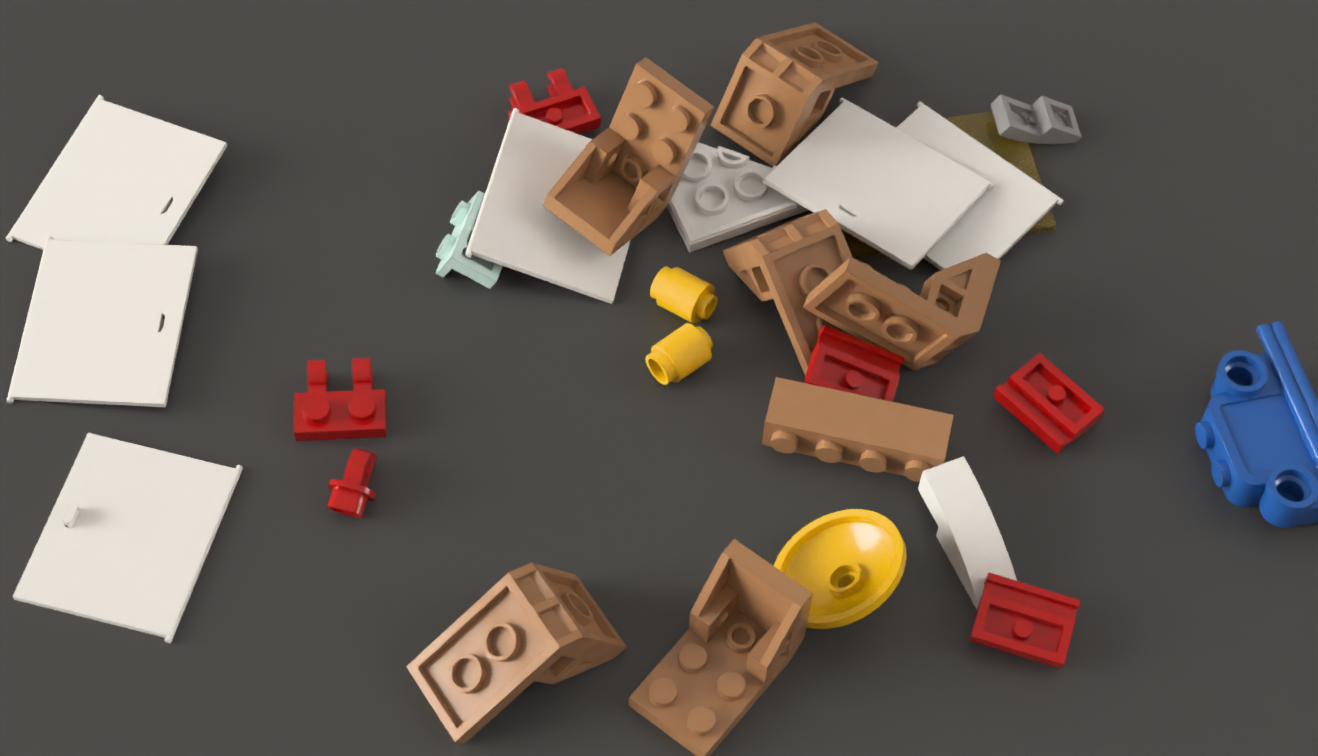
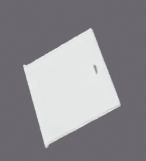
M98 95L11 229L6 240L12 242L15 239L44 250L47 236H52L53 240L168 245L227 148V143L105 101L103 96Z
M841 98V105L764 178L763 183L813 213L826 209L839 223L842 230L912 270L988 188L993 189L995 184L850 101Z
M921 101L917 104L918 108L896 127L995 184L993 189L988 188L923 257L939 270L946 269L986 252L1000 259L1056 204L1061 205L1064 201Z
M514 108L465 256L470 258L474 255L612 304L630 241L609 256L543 206L549 191L592 139L519 113L517 108Z
M47 236L6 402L13 404L14 400L166 407L198 252L197 246L53 240L52 236Z
M88 433L13 594L14 600L164 637L166 643H171L243 467L237 465L236 468H231Z

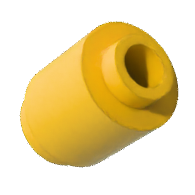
M668 266L663 267L655 276L650 289V296L657 300L658 306L693 324L700 322L702 319L707 320L714 312L718 301L713 284L679 267L673 269Z
M686 323L652 346L651 353L646 355V364L652 375L661 384L667 385L671 381L678 383L711 360L712 340L702 327H695L690 323Z

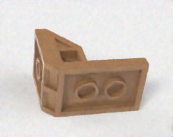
M816 22L757 37L741 55L710 126L772 167L774 165L778 166L805 139L822 118L835 89L873 77L879 62Z
M647 57L643 58L635 65L609 128L586 145L549 191L543 206L611 256L654 222L669 204L714 106Z
M824 209L794 219L722 250L729 267L762 302L774 299L806 376L813 348L818 341V331L824 325L848 334L803 308L808 293L847 259L852 257L839 223Z
M986 252L938 271L924 282L921 294L918 296L905 285L892 281L873 270L870 265L850 257L808 293L803 308L858 339L905 357L903 365L916 371L936 364L980 331L1001 261Z
M733 539L720 555L690 611L689 629L631 694L628 706L695 756H710L793 658L805 637L813 593L739 541Z
M531 562L508 572L406 667L454 742L465 744L534 681L552 685L613 660L627 646L577 575Z

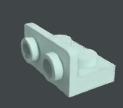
M478 191L468 203L461 201L456 207L450 219V223L455 226L452 235L447 234L436 253V257L440 258L441 261L435 274L444 277L451 269H454L490 289L497 282L503 266L474 255L470 258L465 256L485 193Z

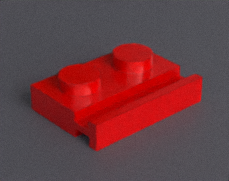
M824 325L818 331V341L813 348L804 383L893 402L900 375H898L900 366L904 363L905 357Z
M1040 352L1014 372L1007 382L1003 385H998L993 395L995 400L1057 455L1063 451L1065 446L1069 443L1072 444L1101 420L1105 411L1098 402Z
M988 572L969 641L1061 669L1065 663L1080 600Z

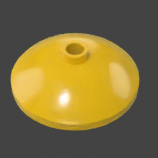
M847 509L822 516L799 530L783 547L774 563V567L813 593L807 622L808 628H837L856 622L871 614L893 593L904 573L907 557L906 547L896 526L885 516L865 509Z

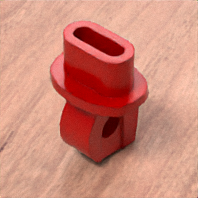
M358 448L352 450L343 480L331 479L328 488L332 490L327 505L329 510L355 518H362L367 501L372 502L376 497L375 493L367 488L377 459L376 454Z

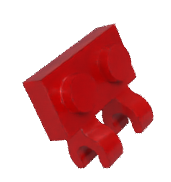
M563 68L547 73L548 79L551 82L550 85H547L550 98L538 102L534 101L525 80L509 85L513 97L509 98L512 109L517 108L521 114L576 134H582L601 127V117L586 87L573 90ZM513 110L508 111V121Z
M352 358L353 391L328 392L326 360H307L308 392L294 393V435L296 441L387 437L385 389L373 390L371 358Z

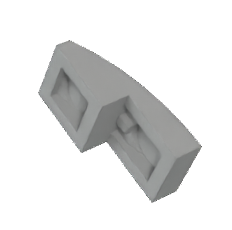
M999 95L990 104L999 136L1036 144L1077 143L1082 138L1073 108L1067 104L1041 96L1032 105L1004 95Z

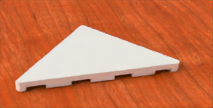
M699 142L671 201L667 205L689 253L808 211V209L763 183L764 178L777 166L774 165L771 168L749 160L750 157L721 146H718V149Z

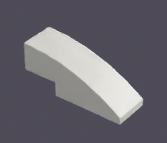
M964 456L922 471L918 490L938 525L936 536L977 610L988 572L1017 581L1003 538L984 494Z

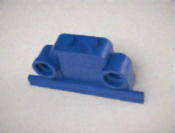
M1277 321L1271 324H1262L1257 327L1256 332L1265 349L1264 353L1253 354L1244 350H1235L1221 358L1216 369V377L1210 389L1211 399L1201 421L1195 426L1196 439L1199 446L1207 451L1212 463L1211 473L1216 486L1222 487L1226 498L1232 504L1238 507L1259 505L1264 519L1280 528L1318 523V399L1283 322Z

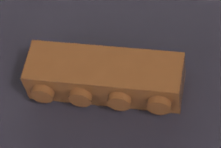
M776 377L765 419L762 445L772 447L782 453H801L815 456L819 460L828 463H847L861 466L869 472L879 473L884 471L906 476L912 481L920 482L922 471L945 462L954 415Z

